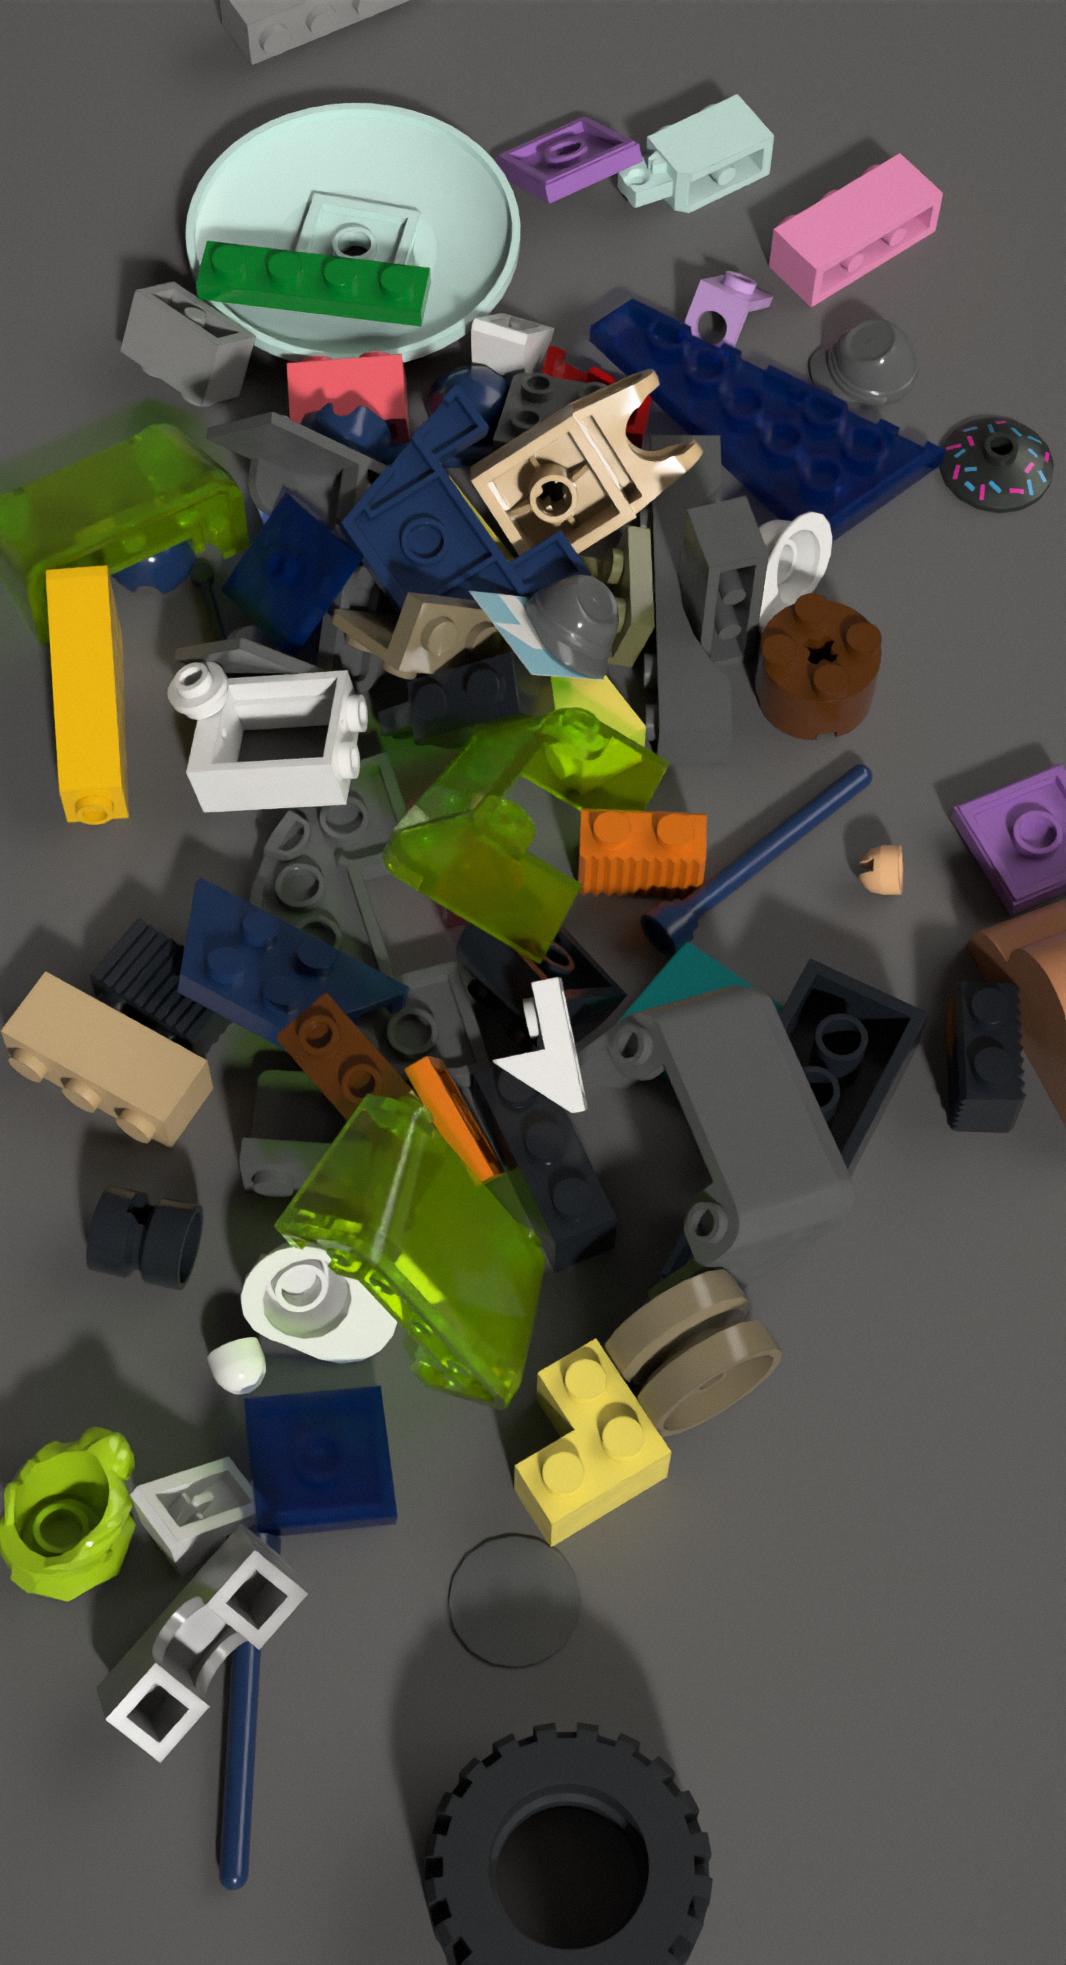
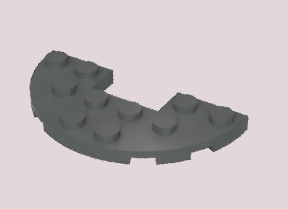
M384 752L360 760L358 778L350 780L346 805L299 807L295 812L289 810L263 849L264 857L255 883L252 882L250 903L410 987L406 1005L401 1011L390 1014L385 1007L378 1008L360 1015L357 1026L410 1087L413 1086L404 1069L426 1056L442 1059L457 1087L473 1086L474 1074L492 1066L457 960L395 976L365 881L422 866L421 852L388 752Z

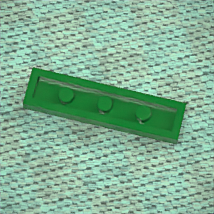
M207 240L196 281L197 297L201 300L422 327L431 285V273L428 267Z

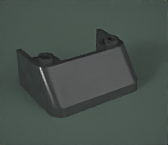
M273 411L208 427L207 440L251 459L248 477L251 498L259 510L280 520L265 629L254 625L239 627L231 632L227 640L176 648L174 660L187 665L195 662L217 663L221 666L227 678L348 670L355 693L361 694L368 691L374 684L377 676L379 657L374 653L365 652L349 645L345 641L347 634L330 621L335 609L385 614L387 598L341 533L340 526L344 518L387 466Z
M733 985L632 1013L577 1054L584 1084L629 1089L638 1081L653 1079L666 1070L713 1181L712 1184L693 1197L685 1212L684 1232L694 1259L647 1291L650 1301L684 1280L707 1271L719 1269L730 1272L743 1290L840 1225L851 1212L855 1196L852 1178L776 1008L765 992L755 988Z

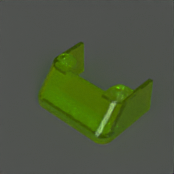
M579 707L560 708L478 732L468 740L393 829L382 854L384 865L400 881L540 964L551 947L583 884L528 852L536 835L534 823L521 806L505 799L524 777L581 811V808L645 811L670 762L599 721L590 711Z

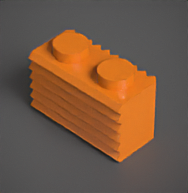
M581 808L578 892L583 897L589 892L595 897L603 892L608 898L613 893H616L620 898L626 893L632 898L640 893L645 899L653 894L657 899L666 895L671 900L677 895L684 900L703 885L706 865L707 813Z

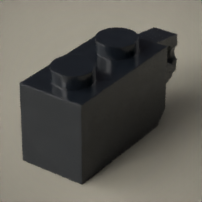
M514 652L407 681L409 701L378 712L381 736H392L393 739L397 740L414 737L415 745H433L445 749L465 748L557 723L551 676L531 675Z

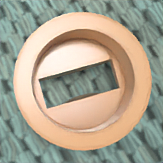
M881 845L869 849L859 861L861 867L874 869V871L864 872L858 876L864 888L876 894L902 895L903 854L901 845Z

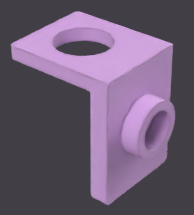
M726 271L725 275L701 279L677 342L720 364H728L748 312L770 307L773 296L757 289V282L733 271ZM707 311L718 312L726 321V335L718 344L705 342L698 332V322Z

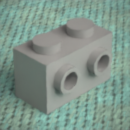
M173 281L135 290L120 351L140 364V368L146 374L162 379L181 392L182 398L187 402L205 407L239 397L256 336Z

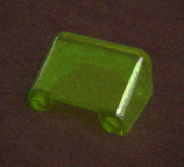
M164 423L148 426L141 433L0 495V581L40 646L50 642L46 570L107 565L109 575H112L186 540L195 555L205 551V543L215 545L224 560L250 548L244 500L240 488L223 466L175 424Z
M367 1094L277 1220L274 1227L294 1248L303 1250L307 1242L319 1244L326 1248L327 1255L332 1259L328 1267L336 1275L358 1280L419 1345L413 1355L415 1361L409 1369L428 1389L494 1409L504 1410L522 1383L546 1267V1257L540 1250L542 1241L533 1231L513 1219L432 1125L434 1117L424 1105L408 1096H400L395 1100Z

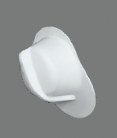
M809 511L799 515L793 521L772 520L759 527L769 553L758 627L761 636L766 625L774 615L785 607L795 604L800 596L812 593L823 577L832 548L830 524L823 514Z
M295 1240L286 1242L268 1254H261L257 1263L246 1275L240 1294L243 1315L254 1331L270 1340L285 1344L318 1359L339 1364L363 1361L381 1351L394 1335L399 1318L396 1296L384 1278L368 1267L335 1254L318 1242Z

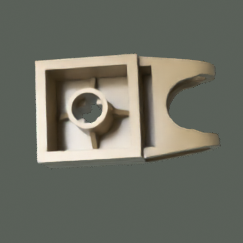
M653 369L644 370L625 377L569 403L470 467L471 482L519 556L560 530L577 554L636 518V514L678 480L699 460L703 454V449L694 439L677 445L667 446L660 450L648 451L636 447L626 437V424L630 415L642 404L647 395L660 385L658 376ZM549 481H554L555 484L558 481L564 483L562 486L564 497L556 502L552 501L550 495L545 499H541L539 496L543 492L542 485Z

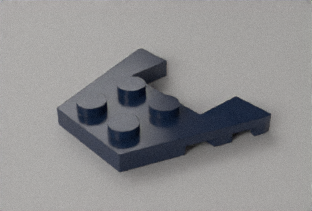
M460 384L455 385L448 391L440 406L427 421L421 424L412 435L410 442L390 466L388 465L341 522V533L398 616H400L408 592L475 600L469 591L532 597L541 588H546L558 579L577 574L591 576L590 571L561 530L511 562L507 561L441 466L448 459L486 437L489 426Z

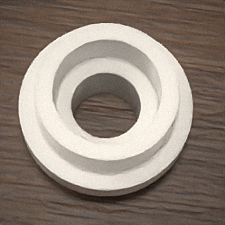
M190 663L181 668L171 681L167 692L168 699L176 711L186 714L191 719L200 720L211 717L219 712L228 700V678L217 663Z

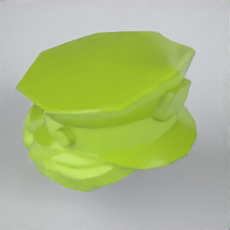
M94 1426L87 1428L76 1441L66 1443L51 1442L40 1449L31 1459H28L20 1467L12 1481L6 1484L4 1513L0 1519V1554L11 1571V1581L28 1594L33 1593L69 1602L89 1589L119 1575L136 1527L134 1520L129 1514L133 1505L125 1484L135 1469V1460L129 1443L121 1433Z

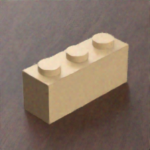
M46 971L0 1031L10 1056L8 1061L17 1072L34 1082L39 1083L43 1078L63 1088L62 1092L68 1100L87 1112L93 1113L98 1108L116 1118L118 1126L125 1133L143 1143H149L152 1138L171 1149L214 1088L206 1059Z

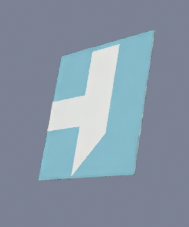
M469 591L531 675L605 680L604 678L590 677L564 665L544 647L533 623L527 615L526 603L531 597Z

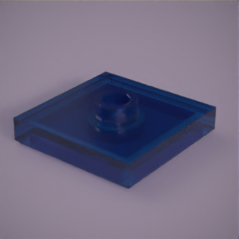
M286 492L221 588V591L282 651L296 657L363 557L301 499Z
M381 1385L244 1398L243 1411L256 1532L288 1536L396 1524L398 1514Z

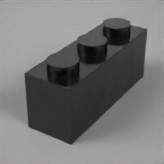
M498 1065L474 1074L475 1109L554 1273L615 1248L617 1216L563 1107Z

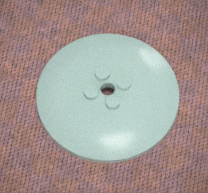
M342 103L307 108L271 120L241 137L216 159L199 182L190 203L185 232L187 256L195 284L207 240L430 268L431 285L422 327L205 300L208 305L256 336L254 346L292 362H301L307 357L317 355L332 358V360L358 358L366 352L382 351L390 355L402 354L403 363L436 352L471 331L474 318L490 314L511 283L520 252L518 205L505 174L495 160L470 137L449 124L413 110L373 103ZM351 246H361L368 250L360 256H348L342 253Z

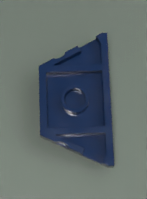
M202 877L196 881L180 970L178 993L282 1049L284 1047L277 1040L278 1033L325 992L328 993L356 1026H358L360 1015L385 1007L390 1014H393L405 1007L410 987Z

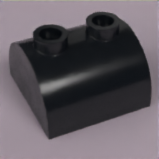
M548 909L478 910L465 927L457 943V960L473 977L467 985L468 992L481 1005L489 1009L500 1007L513 1022L508 1027L507 1034L519 1048L526 1052L545 1049L542 1036L530 1038L525 1018L523 999L534 997L532 982L556 977L562 979L575 1043L599 1027L627 996L621 987Z

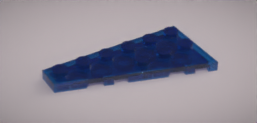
M633 298L590 326L589 341L627 377L648 369H653L656 372L660 385L649 396L689 435H720L721 465L780 520L793 521L799 515L809 511L823 514L830 524L832 542L943 464L946 449L929 441L923 447L899 435L900 427L882 418L877 424L849 411L846 401L770 364L766 370L741 359V350L726 343H723L718 348L692 335L691 326Z

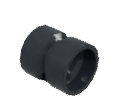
M114 1185L107 1186L97 1203L90 1226L86 1250L87 1267L92 1271L123 1278L130 1276L135 1270H138L144 1283L179 1291L184 1289L193 1271L199 1251L204 1221L202 1206L167 1197L161 1199L156 1205H152L145 1192Z

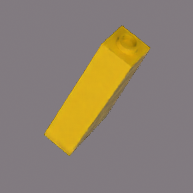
M108 566L46 570L58 783L67 822L98 825L104 824L111 819L129 818L123 641Z

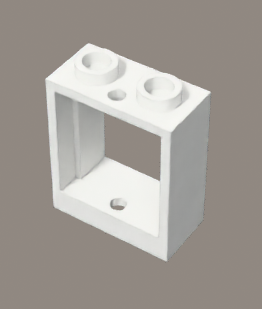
M348 670L228 678L227 689L229 695L224 707L211 717L197 720L186 770L203 812L346 805L350 780L358 778L360 771V756L357 747L358 733L365 732L368 723L365 698L363 695H356ZM329 725L323 757L237 762L244 730Z

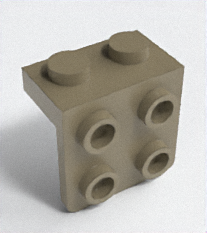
M408 592L400 616L335 609L330 621L347 634L345 641L349 645L365 652L374 653L383 660L381 667L385 671L405 679H415L417 673L431 675L495 657L503 639V636L476 600Z

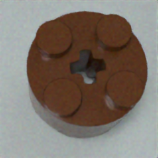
M816 593L800 596L795 604L785 607L774 615L766 625L761 636L755 674V690L760 701L759 707L768 722L781 732L803 740H817L818 734L837 732L836 737L855 729L867 716L873 700L882 656V635L879 629L856 610L838 602L828 601L824 596Z

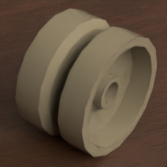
M724 1269L704 1272L684 1280L659 1294L625 1320L605 1344L604 1351L628 1386H642L637 1401L661 1437L680 1434L727 1410L760 1385L781 1362L783 1351L766 1325L759 1320L743 1321L748 1310L749 1300L732 1274Z

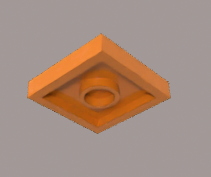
M426 1056L405 1068L404 1071L469 1187L484 1186L505 1174L504 1168L443 1060Z

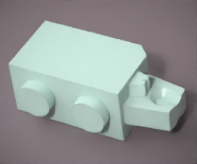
M736 94L717 104L708 105L700 112L673 125L664 126L654 134L647 136L646 154L642 156L643 161L618 172L617 187L634 208L665 199L674 211L691 213L769 175L774 135L743 99Z

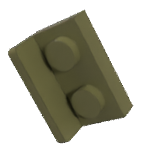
M628 525L617 547H610L605 559L587 556L579 557L590 571L591 577L600 580L610 589L618 606L619 625L613 640L608 664L632 668L655 625L650 529Z

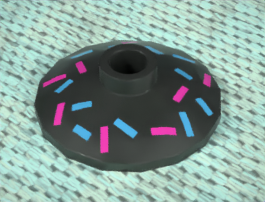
M991 417L972 420L955 429L943 444L939 467L945 485L959 500L978 510L1006 513L1023 510L1041 499L1051 485L1054 461L1048 445L1034 430L1017 421Z

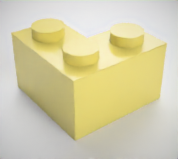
M596 1338L537 1373L536 1399L561 1438L515 1465L514 1491L549 1546L553 1547L665 1479L668 1475L672 1452Z

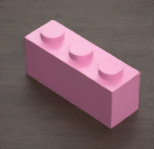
M899 153L881 165L876 164L869 167L859 178L841 189L829 191L819 202L801 213L784 218L773 229L769 268L810 307H813L934 233L937 227L943 192Z

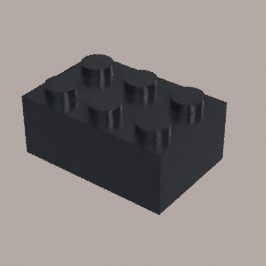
M810 958L779 1017L848 1172L852 1176L919 1046L928 1012Z

